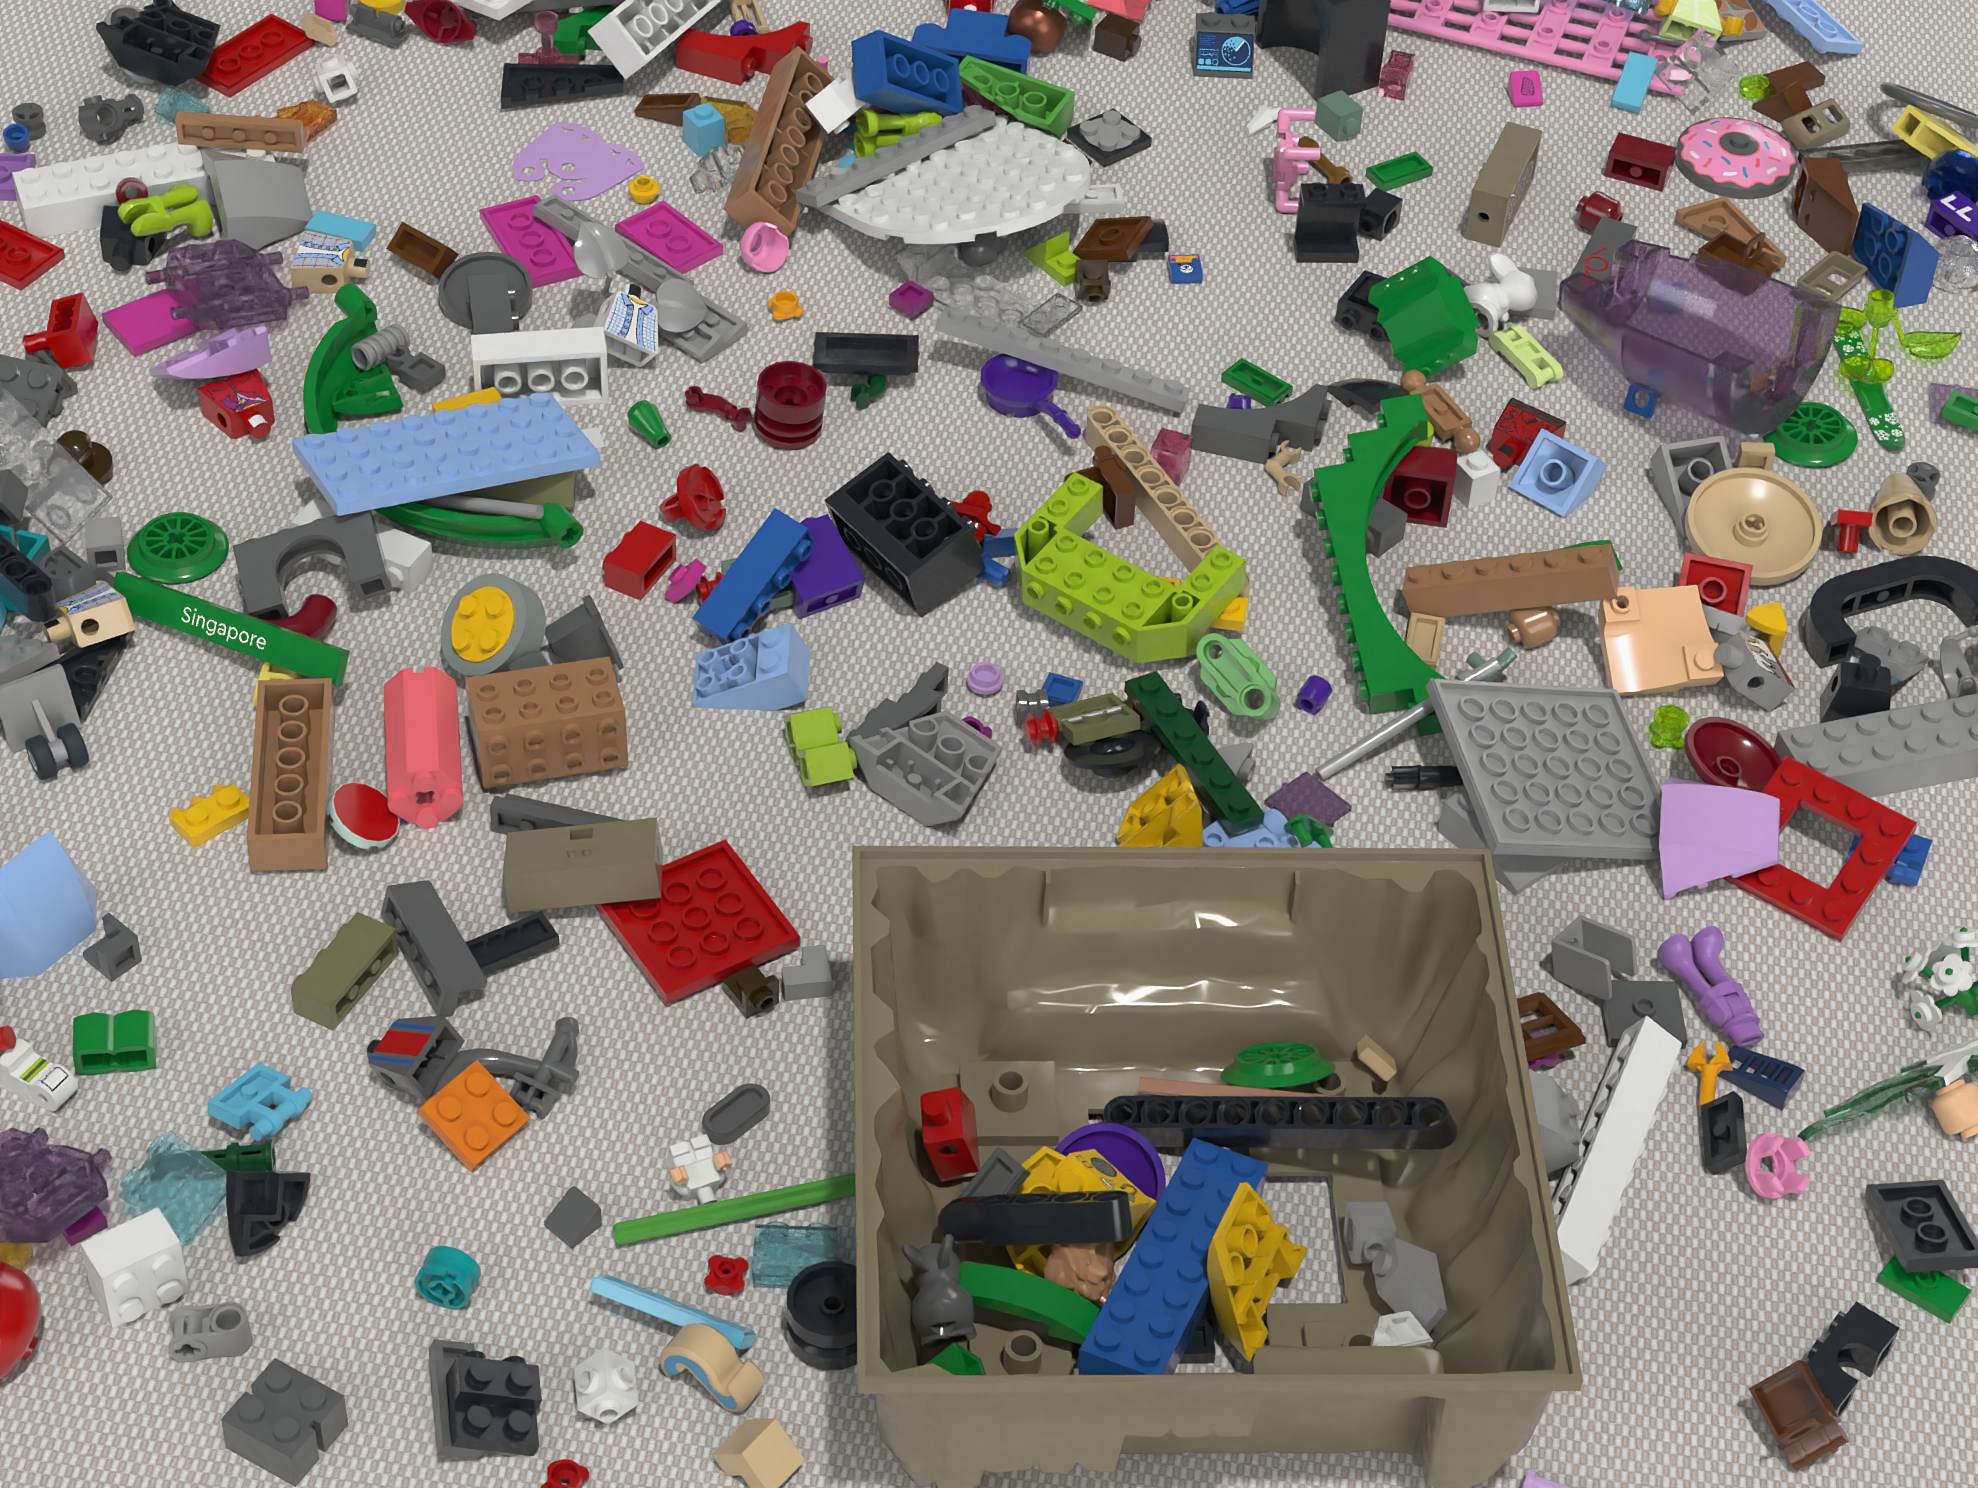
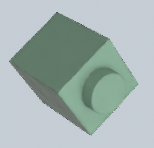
M1342 90L1318 99L1315 124L1336 142L1360 133L1363 107Z

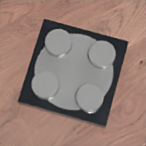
M1114 108L1067 129V138L1104 167L1149 148L1152 144V137Z

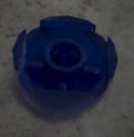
M1948 149L1937 154L1927 165L1921 181L1922 188L1925 185V188L1928 190V198L1931 201H1935L1952 192L1959 191L1976 204L1978 202V157L1961 149Z

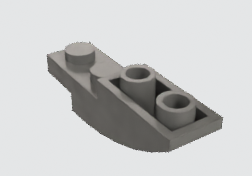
M936 662L927 673L923 672L919 676L915 686L908 693H903L897 702L885 698L876 709L872 708L866 715L864 722L856 730H851L847 735L845 742H847L848 748H851L849 744L850 737L861 735L863 739L878 735L879 729L888 727L894 731L908 727L911 720L940 713L941 699L948 693L949 667Z

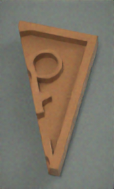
M1726 196L1678 209L1674 219L1677 223L1712 239L1722 231H1725L1748 243L1749 240L1761 232ZM1765 236L1762 251L1765 252L1764 257L1772 261L1776 268L1784 267L1787 257ZM1758 242L1754 244V248H1757Z

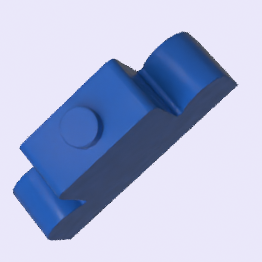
M953 8L945 29H942L937 24L924 23L916 27L911 42L958 59V65L968 55L1027 76L1030 71L1031 41L1020 35L1008 36L1007 15Z

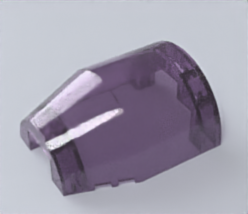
M1633 239L1614 250L1610 282L1607 286H1605L1604 281L1578 271L1562 280L1559 288L1560 306L1565 317L1632 387L1751 438L1765 436L1777 429L1779 425H1782L1805 398L1826 360L1842 309V305L1732 261L1721 259L1720 264L1715 265L1700 261V254L1691 253L1689 259L1670 255L1669 247Z

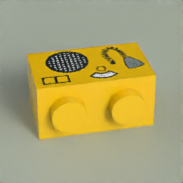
M1095 1149L1069 1153L1048 1185L1055 1192L1126 1191L1129 1197L1133 1230L1152 1203L1144 1193Z

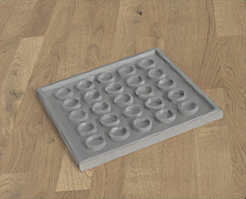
M1448 679L1429 680L1426 685L1427 692L1492 854L1660 860L1659 835L1662 791L1617 689Z

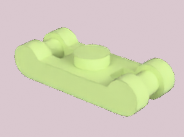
M1521 325L1509 327L1507 332L1504 333L1498 331L1489 335V344L1492 350L1495 352L1500 351L1526 377L1530 388L1541 387L1545 381L1555 382L1562 379L1563 369L1561 365Z

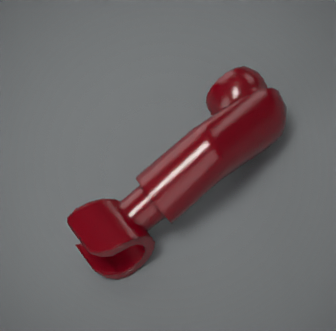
M691 386L689 390L686 389L685 391L686 404L690 409L717 413L727 420H733L734 428L738 432H743L747 428L745 421H753L751 411L747 407L737 410L734 404L722 396L703 393L702 389L698 386Z

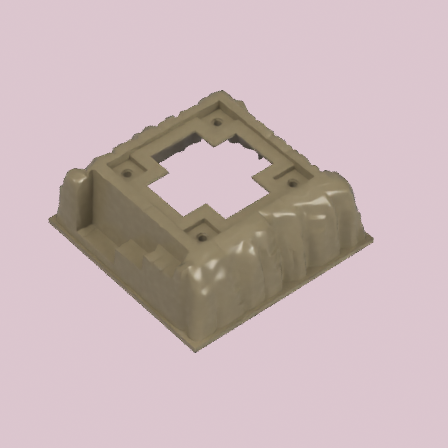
M852 846L857 1394H876L879 1437L890 1452L897 1456L902 1468L917 1486H927L935 1482L937 1488H975L980 1485L985 1471L996 1473L1029 1470L1035 1464H1038L1042 1473L1070 1472L1077 1462L1087 1471L1114 1473L1121 1454H1182L1186 1452L1267 1453L1272 1451L1277 1453H1353L1373 1451L1412 1455L1416 1463L1423 1467L1425 1482L1430 1487L1470 1488L1474 1485L1482 1484L1486 1479L1493 1476L1503 1465L1507 1457L1518 1454L1529 1443L1553 1391L1581 1390L1583 1383L1582 1371L1490 848ZM1365 1035H1368L1395 1059L1397 1072L1388 1081H1383L1358 1058L1357 1043ZM1300 1042L1317 1047L1319 1055L1330 1060L1335 1065V1071L1323 1079L1306 1084L1260 1089L1345 1097L1439 1098L1447 1106L1457 1126V1136L1450 1146L1438 1150L1249 1148V1157L1269 1164L1267 1176H1331L1347 1303H1268L1265 1311L1267 1330L1269 1332V1345L1256 1349L1244 1372L1174 1373L1173 1375H1079V1369L1076 1368L1082 1344L1047 1335L1049 1324L973 1304L975 1310L973 1325L976 1329L977 1337L956 1344L981 1358L986 1375H954L933 1363L925 1365L950 1345L936 1348L921 1347L920 1335L914 1328L911 1313L912 1302L920 1289L913 1279L912 1264L905 1257L902 1245L908 1242L919 1250L930 1243H942L945 1237L941 1234L937 1225L938 1215L943 1207L960 1196L974 1176L941 1182L923 1142L920 1096L923 1093L958 1087L975 1106L980 1169L997 1147L1006 1151L1017 1162L1022 1164L1044 1146L1055 1150L1058 1144L1070 1133L1089 1125L1088 1113H1103L1106 1104L1113 1098L1118 1096H1151L1141 1094L1139 1091L1140 1077L1236 1086L1223 1081L1220 1074L1227 1066L1234 1063V1055L1238 1051L1265 1043ZM1282 1120L1275 1122L1273 1125L1280 1123ZM1321 1120L1314 1122L1312 1125L1319 1123ZM1360 1120L1353 1122L1350 1126L1359 1123ZM1399 1121L1393 1122L1390 1126L1397 1124ZM1435 1121L1431 1123L1429 1126H1434L1438 1124L1440 1121ZM948 1145L952 1151L951 1154L957 1152L958 1149L955 1146ZM1387 1201L1396 1225L1395 1238L1436 1254L1447 1312L1429 1333L1433 1340L1430 1347L1426 1345L1370 1346L1373 1326L1379 1316L1396 1312L1377 1293L1375 1278L1372 1272L1373 1263L1352 1264L1343 1238L1347 1202ZM953 1242L952 1250L959 1257L960 1263L989 1264L1016 1270L1005 1245L987 1246L981 1242Z

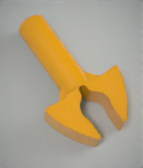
M1703 1041L1694 1049L1687 1061L1691 1073H1701L1700 1109L1701 1105L1715 1099L1717 1075L1721 1071L1733 1070L1728 1054L1719 1041H1716V1055L1710 1060L1709 1064L1706 1062L1707 1049Z

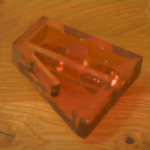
M314 99L301 102L296 106L277 109L278 116L272 117L302 120L303 127L309 128L307 142L338 120L336 109Z

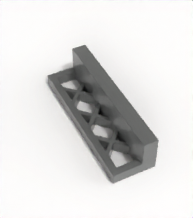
M506 793L504 798L495 796L490 804L492 832L507 835V832L626 821Z

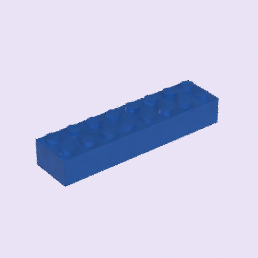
M1196 1138L1192 1139L1079 1350L1076 1368L1079 1369V1375L1174 1374L1211 1301L1207 1274V1257L1211 1240L1240 1183L1248 1182L1262 1198L1268 1163Z

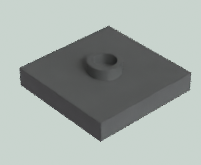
M1611 980L1612 998L1609 1001L1601 999L1609 1047H1617L1623 1031L1645 1016H1648L1682 1043L1680 1049L1686 1048L1688 1039L1677 982Z

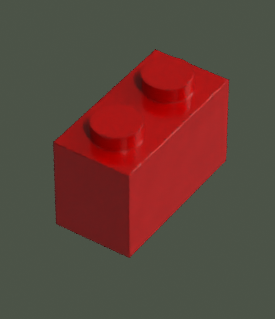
M639 521L631 531L624 534L621 543L613 552L610 551L605 556L602 564V569L605 572V587L641 601L676 561V534Z

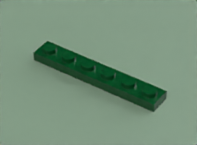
M1154 671L1125 681L1124 692L1176 762L1185 767L1191 782L1229 833L1232 835L1263 824L1265 814L1160 674Z

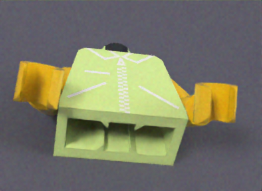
M1659 0L1653 8L1654 16L1658 19L1663 18L1658 33L1659 36L1686 42L1690 40L1697 41L1699 43L1698 49L1708 53L1712 50L1718 37L1730 36L1732 34L1741 36L1745 20L1728 16L1727 21H1724L1718 13L1714 0Z

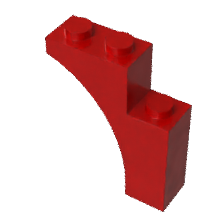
M798 21L774 32L748 36L718 35L688 28L676 42V68L741 86L748 76L753 75L754 71L771 75L774 65L797 46L808 54L813 45V37L810 36V23Z

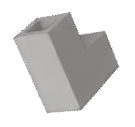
M826 944L802 947V965L782 967L781 983L785 1001L832 996L833 980Z

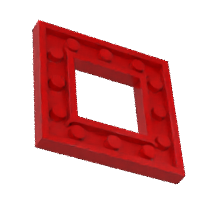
M1786 755L1761 792L1780 800L1779 836L1799 806L1862 838L1828 889L1779 863L1736 878L1730 875L1722 878L1842 942L1916 831L1917 822Z

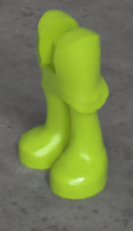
M861 109L856 116V126L859 131L854 132L856 158L868 157L874 154L878 148L889 147L897 143L901 137L917 134L925 126H934L942 122V116L930 111L887 115L877 114L872 109ZM900 129V133L877 132L879 130Z
M186 183L175 185L169 192L160 196L152 195L147 198L129 200L122 203L118 209V215L124 223H133L131 225V232L136 237L169 232L174 226L186 224L188 232L192 236L200 237L209 234L213 226L212 212L207 200L200 199L197 201V188Z

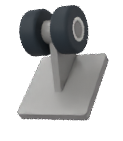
M60 664L0 685V720L12 752L26 748L30 762L40 780L56 776L58 773L56 764L67 760L72 768L80 767L89 762V754L78 729L81 726V722L64 669Z

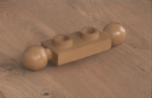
M1418 370L1405 372L1401 378V387L1409 391V395L1421 393L1428 422L1433 425L1434 431L1443 441L1454 437V445L1459 452L1463 454L1475 452L1480 446V436L1477 431L1472 429L1473 421L1437 383L1426 386V378L1422 372Z

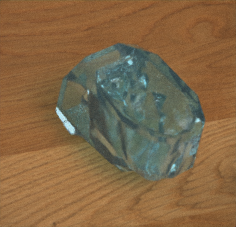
M169 85L163 91L154 110L155 113L175 125L177 111L211 114V108L174 85Z

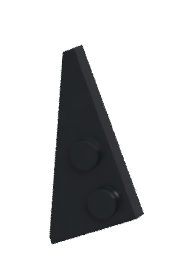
M135 630L86 647H76L60 656L61 658L37 669L33 673L60 664L64 669L78 716L82 718L88 712L135 634Z

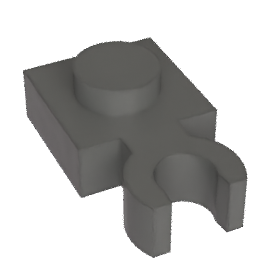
M404 345L397 346L398 357L389 353L386 354V366L391 370L399 371L400 379L422 392L446 376L445 365L422 352L413 356L410 354L409 348Z

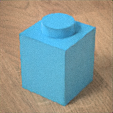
M710 103L683 111V142L698 157L725 148V118Z

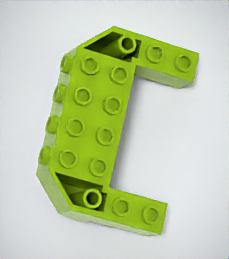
M1074 472L1014 533L1015 569L1022 602L1135 663L1196 655L1197 645L1201 638L1206 636V630L1245 588L1246 559L1216 545L1178 587L1164 581L1081 537L1103 514V486Z

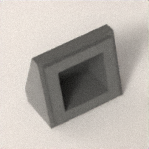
M573 1186L565 1193L546 1218L544 1226L572 1249L602 1226L601 1208L576 1186Z

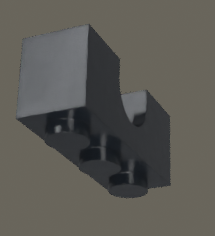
M1857 1301L1846 1314L1840 1311L1836 1315L1828 1329L1830 1335L1826 1340L1819 1337L1807 1356L1809 1359L1808 1367L1825 1398L1830 1399L1839 1417L1850 1405L1859 1381L1846 1373L1841 1367L1854 1368L1871 1378L1890 1354L1900 1329Z

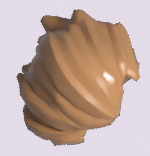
M1112 1242L1053 1245L1052 1254L1048 1257L1044 1268V1279L1079 1294L1094 1305L1103 1307L1109 1296V1291L1116 1283V1274L1113 1269L1115 1260Z

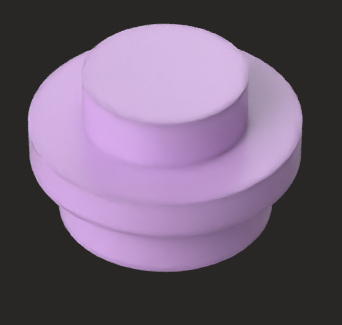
M980 662L974 665L969 672L967 683L970 689L976 693L992 694L1001 689L1003 676L995 664Z

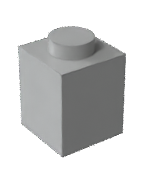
M120 516L84 520L86 551L92 570L104 569L107 572L126 570Z

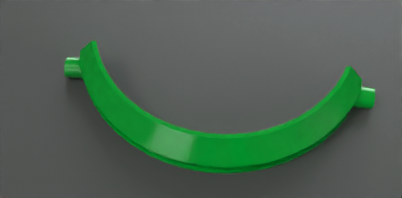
M346 284L337 291L334 302L347 318L335 322L324 335L311 357L305 374L303 402L307 435L337 432L340 412H336L333 409V395L339 388H342L345 395L347 393L346 386L351 383L350 379L363 372L352 360L351 347L355 343L378 332L374 322L378 320L376 305L356 284ZM415 502L372 509L392 522L421 535L448 543L479 548L529 549L558 545L566 549L577 544L584 531L583 526L562 504H551L550 502L543 505L544 515L541 519L463 514Z

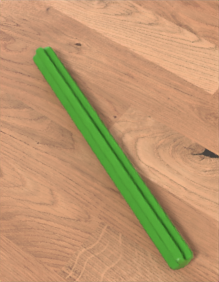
M855 1173L619 1222L613 1225L614 1239L617 1245H623L854 1196Z

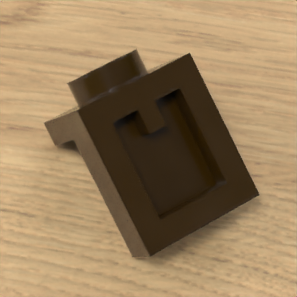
M1108 259L1076 260L1077 299H1085L1088 302H1099L1103 299H1109L1111 280H1109Z
M755 964L722 979V990L746 1019L758 1013L766 1012L779 1004V979L774 974L765 977Z

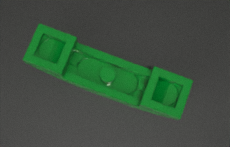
M960 1263L962 1276L959 1285L966 1288L972 1295L973 1304L1049 1324L1047 1335L1083 1344L1099 1314L1100 1308L1087 1299L1039 1276L989 1264Z

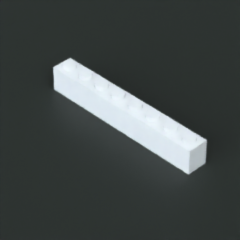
M1645 1016L1623 1031L1582 1129V1140L1579 1142L1580 1160L1567 1165L1552 1201L1566 1286L1581 1277L1583 1279L1588 1278L1597 1268L1599 1260L1596 1257L1600 1247L1604 1245L1610 1236L1611 1230L1608 1227L1612 1218L1622 1206V1200L1620 1199L1622 1192L1634 1176L1632 1171L1634 1162L1645 1149L1643 1140L1647 1131L1650 1130L1656 1121L1657 1116L1654 1113L1657 1105L1667 1094L1668 1088L1665 1086L1667 1080L1679 1064L1676 1058L1682 1043L1648 1016Z

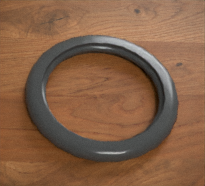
M1883 82L1880 85V91L1895 100L1907 105L1910 104L1920 110L1952 122L1978 129V115L1891 82Z

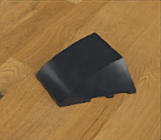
M169 5L139 12V17L134 19L125 16L118 17L117 23L107 25L104 21L96 23L97 32L119 67L171 87H176L206 71L221 27L219 24Z

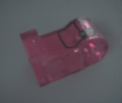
M1391 50L1388 62L1381 71L1378 96L1404 101L1411 82L1416 54ZM1389 85H1398V86H1400L1402 89H1401V90H1391V89H1389L1387 86H1389Z

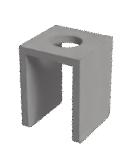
M1579 915L1551 941L1554 979L1606 1001H1609L1613 996L1610 968L1631 977L1638 973L1635 937L1582 915ZM1572 939H1574V945L1568 944Z

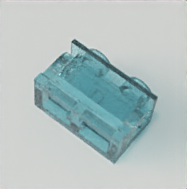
M778 1221L769 1222L766 1225L755 1224L756 1236L754 1238L751 1268L753 1287L788 1289L793 1278L804 1268L822 1261H838V1227H829L822 1223H812L807 1226H790Z

